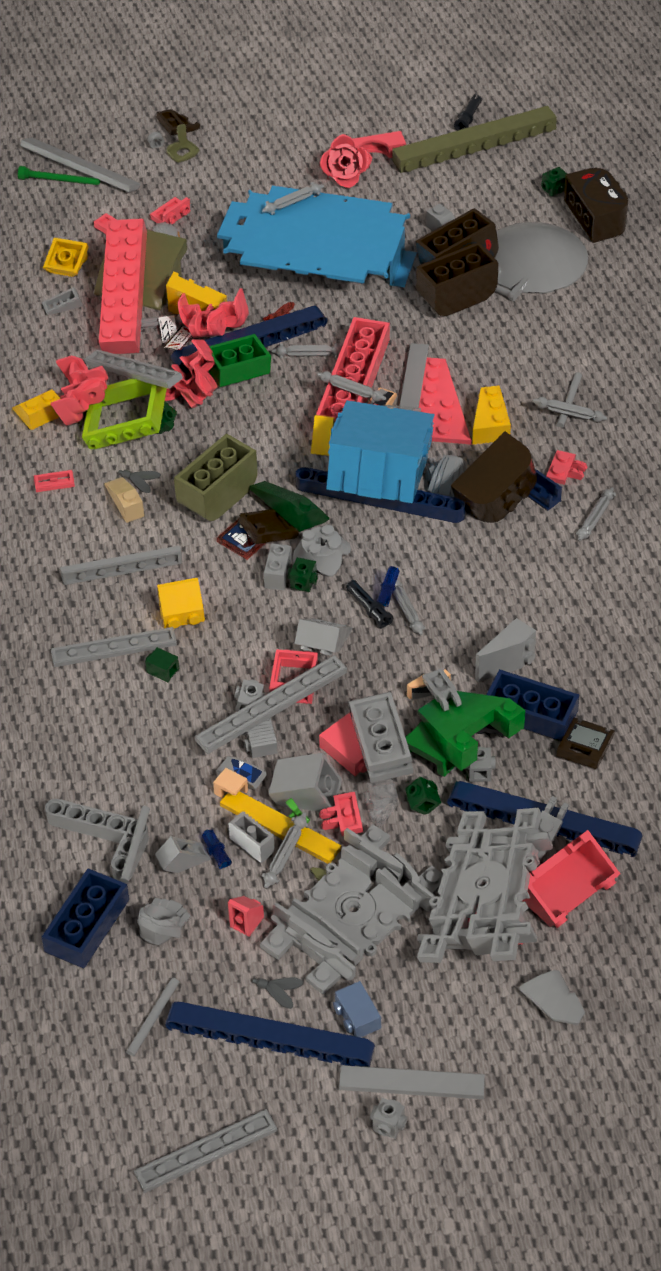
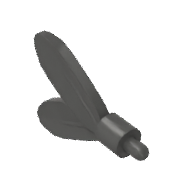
M128 470L118 471L119 474H122V477L130 479L144 493H150L151 491L150 486L144 480H152L161 476L156 471H139L134 473Z
M295 977L276 979L270 982L263 978L252 979V982L256 983L257 987L267 989L268 993L281 1006L288 1009L293 1008V1001L284 990L296 989L303 985V981Z

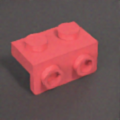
M174 197L150 214L151 220L157 224L161 222L174 224L190 212V199L186 197L183 200H179Z

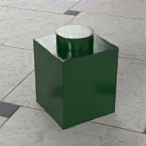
M158 647L145 660L147 673L167 683L179 670L178 656Z

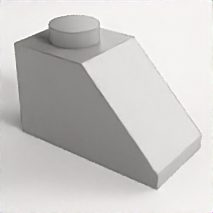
M438 204L427 211L426 227L434 231L452 221L455 217L450 210Z
M170 836L155 853L159 866L164 871L173 873L182 872L211 860L202 843Z

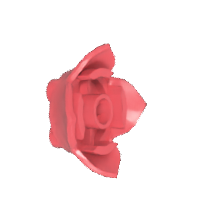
M342 134L333 140L330 149L322 155L320 167L326 175L334 178L340 186L351 188L359 181V175L369 168L372 156L366 149L357 147L351 137ZM343 157L345 158V160H348V164H346V167H344L343 164L341 165L340 162L341 160H343Z

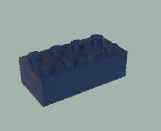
M500 669L486 694L510 698L525 710L524 729L562 741L568 727L578 712L580 694Z
M87 868L42 935L44 952L85 969L130 900L127 884Z

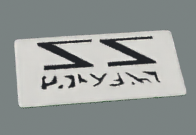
M174 315L159 317L163 343L168 342L177 331Z

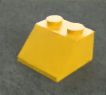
M51 389L12 407V409L28 428L33 430L59 418L51 406V402L61 398Z
M198 577L157 585L160 613L164 628L173 627L175 629L182 625H196L205 621Z

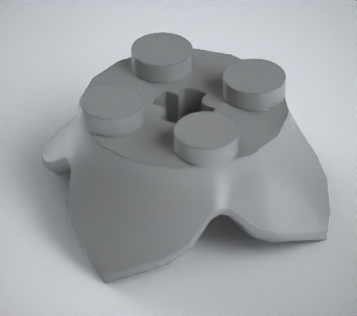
M331 525L306 530L303 532L302 540L294 550L293 563H295L297 557L316 561L317 571L332 577L340 569L342 555H348L351 552V546Z

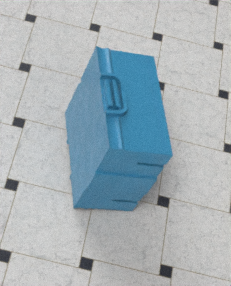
M347 400L342 412H338V417L331 429L326 489L340 490L364 497L413 503L428 459L435 414L399 408L390 409L386 406Z

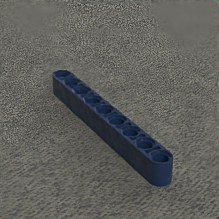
M310 306L204 341L209 346L256 334L264 347L317 330L318 327H325L328 320L318 306ZM194 344L183 347L182 350H175L171 354V360L174 364L179 365L184 373L190 372L180 357L189 356L198 349Z
M301 467L295 473L296 487L302 492L452 523L462 522L465 518V503L459 498L417 490L413 503L383 498L377 499L358 496L357 494L346 493L340 490H327L328 471Z
M456 781L447 800V804L450 807L455 806L466 812L484 811L488 818L502 819L503 822L515 825L518 809L539 808L542 813L547 805L464 781ZM554 806L550 815L557 818L560 808ZM567 810L562 820L563 823L556 835L557 837L559 835L564 836L566 839L573 841L589 830L600 847L622 855L623 853L631 855L630 857L636 856L643 837L638 829Z
M178 1001L172 1003L165 1023L166 1028L170 1031L176 1029L180 1030V1033L200 1034L205 1038L215 1040L220 1038L225 1039V1042L249 1044L248 1046L260 1049H263V1047L270 1048L271 1051L284 1054L286 1052L295 1053L294 1056L309 1058V1056L315 1057L319 1061L332 1063V1061L340 1062V1065L370 1067L375 1044L372 1041L361 1037Z

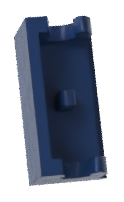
M535 469L537 482L530 491L528 498L548 511L561 502L562 487Z

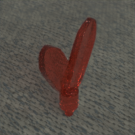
M288 302L275 313L268 314L263 319L266 321L288 314L294 308L295 303Z

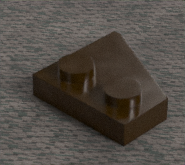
M172 109L156 112L157 120L171 136L177 135V125L185 124L186 133L200 129V123L196 122L193 124L188 121V117Z

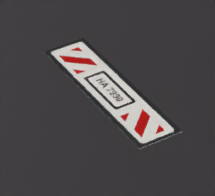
M181 326L163 348L182 350L192 338L189 328Z

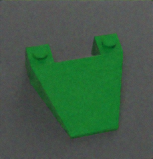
M457 691L462 703L460 706L456 707L451 697L447 700L449 710L443 711L440 703L434 699L418 709L417 713L445 758L462 771L477 761L478 741L472 738V735L489 724L508 739L524 729L525 710L510 698Z

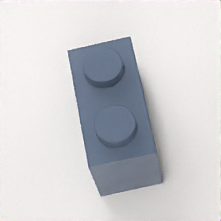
M361 981L335 991L333 1006L337 1015L342 1014L344 1017L343 1023L349 1034L353 1033L356 1037H363L381 1029V1016Z

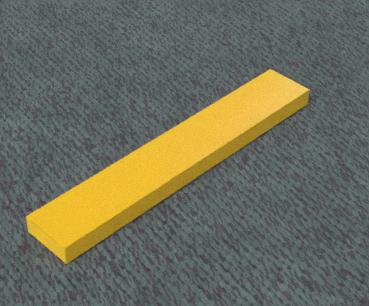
M240 791L235 796L227 793L220 801L221 807L236 815L245 812V814L252 816V819L258 821V824L264 826V829H267L271 834L284 840L288 830L294 826L291 818ZM304 827L301 829V836L295 847L329 864L341 851L342 845L310 828Z

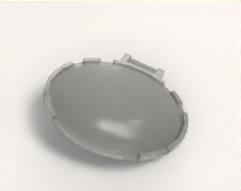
M524 222L509 225L497 231L499 249L495 259L499 262L498 285L495 292L508 297L513 302L521 293L539 292V294L566 288L575 283L587 268L588 253L584 244L576 235L562 227L541 222Z

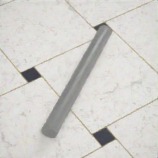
M576 372L565 400L566 403H573L582 378V374ZM560 413L556 426L563 428L568 415Z
M142 806L121 874L120 881L126 884L129 883L150 812V808L147 806Z
M176 978L170 979L127 1049V1054L135 1056L178 986L179 981Z

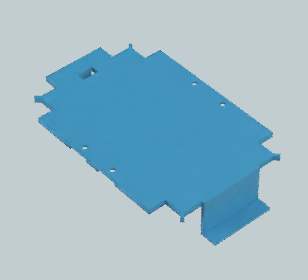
M273 185L268 195L253 193L249 190L248 194L250 196L247 203L232 201L217 234L218 239H223L224 254L228 252L243 254L240 265L273 270L280 268L293 270L296 273L308 275V273L326 275V278L364 283L367 274L381 275L387 279V270L390 265V285L404 288L417 252L405 251V227L403 226L406 219L410 218V214L390 213L392 203L320 192L319 196L312 194L311 197L283 209H275V214L272 215L271 213L262 212L266 201L274 203L276 199L300 190ZM246 218L244 225H238L240 219Z

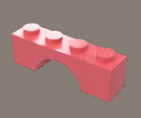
M401 131L353 138L357 147H362L369 153L384 154L388 158H392V149L406 145ZM343 157V160H341L340 162L341 165L343 164V166H346V164H348V160H345V158Z

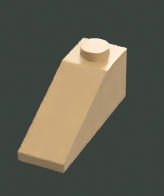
M123 477L104 483L126 523L144 517L142 499L136 489Z

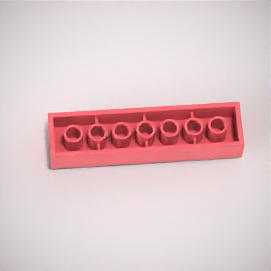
M143 219L107 221L99 345L102 351L113 354L140 353L147 230Z
M353 317L332 375H339L372 388L390 340V323ZM328 382L316 415L335 417V423L338 412H342L347 400L367 403L368 398L338 388Z

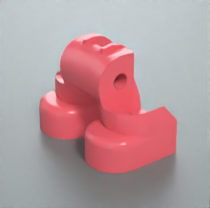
M242 288L239 289L234 301L221 302L216 310L213 309L212 304H209L206 311H201L199 304L189 305L185 293H182L178 301L181 320L189 328L193 338L223 336L226 327H241L249 314Z
M193 339L192 343L198 350L189 356L180 357L184 365L189 368L192 377L186 380V375L179 365L172 364L171 367L174 371L181 372L183 378L170 389L167 388L165 401L174 400L182 395L190 407L195 408L198 405H202L206 397L212 396V392L217 388V383L208 373L215 364L212 350L206 341Z
M72 355L56 360L57 365L68 379L70 385L61 388L64 395L60 396L61 399L51 402V406L67 426L81 421L83 412L88 410L90 404L102 402L105 398V389L108 387L106 384L108 376L103 366L88 370L82 358Z

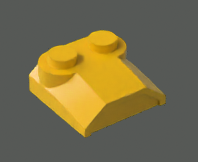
M54 237L43 269L53 274L69 277L78 275L82 264L88 259V244Z

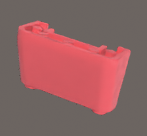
M587 830L530 872L528 886L530 899H523L522 902L525 901L527 906L550 927L555 925L558 928L567 921L565 916L603 887L607 890L616 884L615 878L621 873L589 830Z

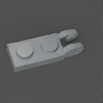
M442 668L422 675L424 684L436 701L440 703L443 711L449 710L447 700L451 697L456 707L462 704L455 686Z
M554 796L551 797L545 810L541 813L538 833L547 832L551 842H553L563 823L562 820L569 808V804L565 802L561 806L557 818L550 815L557 802V798ZM548 850L538 851V859L542 861Z

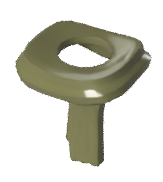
M177 125L179 141L169 145L166 152L175 162H183L195 157L200 150L194 143L187 140L186 125ZM180 149H188L190 151L183 156L177 154Z

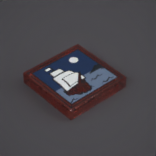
M237 519L217 537V542L248 560L266 543L255 544L238 522L239 519Z

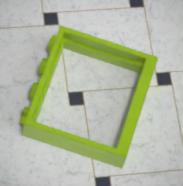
M133 378L107 385L103 401L89 405L82 438L89 449H98L159 433L167 388ZM150 394L146 417L98 429L102 407Z

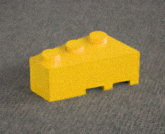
M177 272L172 273L166 284L168 310L174 314H179L178 301L182 293H185L189 305L199 304L201 311H206L209 304H212L213 309L216 310L221 302H227V295L207 286L203 288L194 284L195 281L192 279H183L178 276L179 273Z
M500 385L482 387L480 389L473 426L472 445L494 442L504 431L511 434V423Z

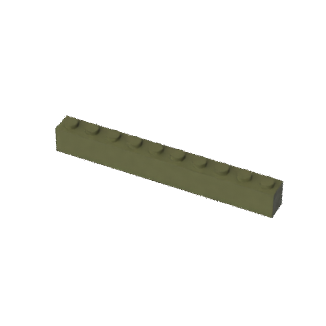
M544 106L392 149V161L400 173L410 172L417 168L442 163L463 155L474 154L481 150H488L495 146L556 130L557 116L549 106Z

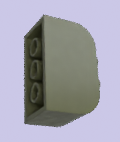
M226 433L174 477L177 502L208 521L217 520L250 491L251 485H254L258 472L256 450Z

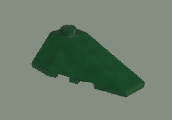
M263 481L251 485L249 488L299 532L323 524L330 519L307 497L275 484Z

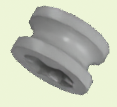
M152 132L148 136V142L153 149L162 147L165 143L160 132Z

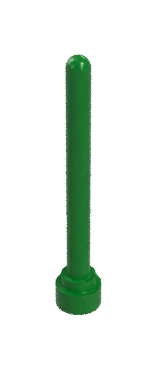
M19 166L18 168L19 180L32 177L82 184H100V180L97 178L32 171L27 166Z

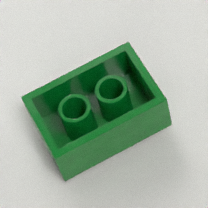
M256 334L209 346L212 350L215 364L208 372L219 387L270 374L271 355Z

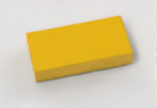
M315 415L311 454L329 456V441L335 417Z

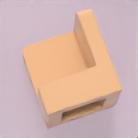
M225 768L213 782L214 794L221 798L226 792L234 796L239 791L248 792L247 778L228 768Z

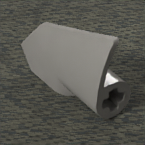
M558 970L541 974L519 987V990L553 1021L579 1025L585 1015L574 991L569 990Z

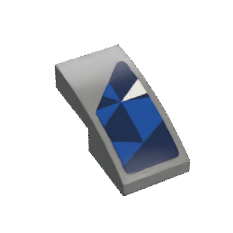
M227 756L216 770L217 774L220 775L225 768L230 769L247 778L248 788L256 790L267 775L259 767Z

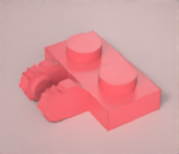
M557 450L546 476L556 483L565 485L568 477L582 480L584 477L583 472H585L588 466L583 461L575 460L576 454Z
M355 791L334 795L335 806L320 810L319 817L321 819L332 818L322 822L323 830L336 829L340 826L341 836H344L346 828H349L356 834L363 832Z

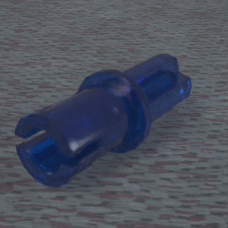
M394 566L388 568L384 582L380 584L381 590L377 602H381L385 607L389 606L393 591H396L395 584L400 571L399 568Z
M212 829L205 830L202 838L208 847L209 855L213 856L219 869L230 866L232 861L224 850L225 845L219 841Z

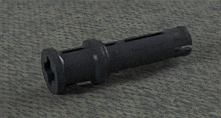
M474 94L465 110L460 112L459 119L454 122L456 131L469 128V124L474 119L473 115L482 102L481 96L477 95L476 97V94Z
M352 580L347 584L346 590L366 609L369 618H373L380 629L393 622V615L384 610L381 602H375L356 580Z

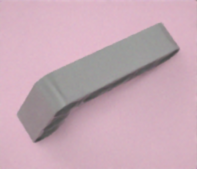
M61 799L49 800L45 805V811L50 825L119 843L112 858L111 867L113 878L120 881L138 819ZM147 824L145 825L130 879L149 840Z

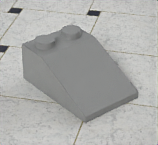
M314 618L299 619L294 644L300 645V649L312 651L313 648L321 649V654L332 656L333 652L341 650L353 627Z
M517 618L476 654L475 680L481 682L496 677L499 669L512 672L521 669L526 664H531L535 659L536 630Z

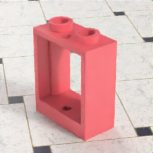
M276 649L269 691L272 692L285 684L284 682H279L281 666L311 669L318 665V653ZM314 692L296 703L312 704Z

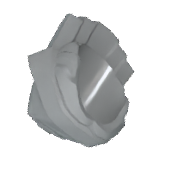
M444 455L439 462L429 468L432 478L428 491L454 497L451 484L468 468L463 458L455 455Z
M154 898L151 904L148 903L139 910L137 923L140 927V937L154 945H161L172 937L181 938V929L189 921L191 915L187 913L183 905L176 901Z

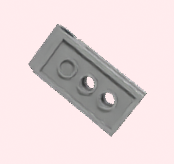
M391 692L348 701L351 719L370 782L374 783L412 774V757Z

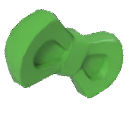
M292 798L285 802L293 811L289 815L291 819L295 815L300 816L303 813ZM306 816L307 823H309L310 818Z

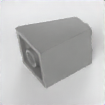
M324 753L277 759L268 794L277 806L289 807L285 802L292 798L299 809L320 812L324 808L335 806L333 796L339 795L342 778Z

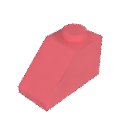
M245 896L228 901L230 927L250 937L264 918L263 905L259 901Z

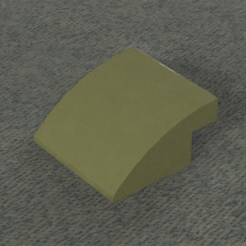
M147 230L142 306L156 310L162 309L167 301L166 284L172 273L177 272L179 273L178 276L182 277L180 261L187 251V241L185 238ZM105 256L94 290V295L102 296Z

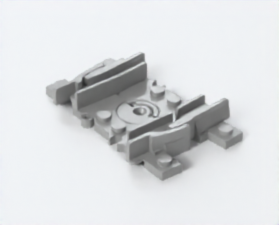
M539 808L518 809L514 827L483 829L487 818L484 811L463 812L457 830L459 836L449 837L446 842V848L450 855L444 860L447 866L450 867L441 869L443 877L438 889L440 898L434 896L429 902L433 908L429 917L433 927V934H418L417 937L418 942L421 944L417 955L419 962L441 963L445 949L473 950L475 955L490 954L493 961L516 960L518 943L537 941V936L531 923L526 922L523 917L528 906L525 901H521L523 899H530L528 894L529 871L535 870L540 863L538 851L552 850L553 848L548 833H538L541 818Z
M374 824L362 836H359L349 828L344 830V840L351 845L341 848V858L338 860V867L334 863L327 864V875H324L311 890L304 891V897L308 901L301 902L294 898L292 905L288 909L275 903L273 905L271 921L277 926L260 943V948L277 960L294 945L316 961L319 966L306 977V982L322 995L341 979V975L346 980H352L355 977V965L363 959V953L365 952L367 956H374L377 952L376 945H379L394 930H401V924L397 922L399 919H405L407 922H410V916L420 906L426 911L433 909L429 902L434 897V894L438 892L443 874L432 865L418 876L413 867L398 853L392 856L382 851L390 841V835ZM376 872V887L368 893L371 888L370 879ZM402 878L407 881L403 886L400 885ZM356 908L357 912H350L349 909Z

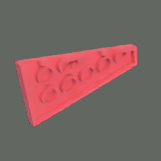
M427 357L419 408H421V412L435 414L432 441L471 445V437L446 359Z

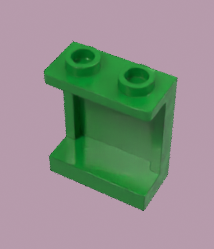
M423 721L410 734L405 736L410 753L413 751L436 764L439 775L445 777L456 767L445 758Z

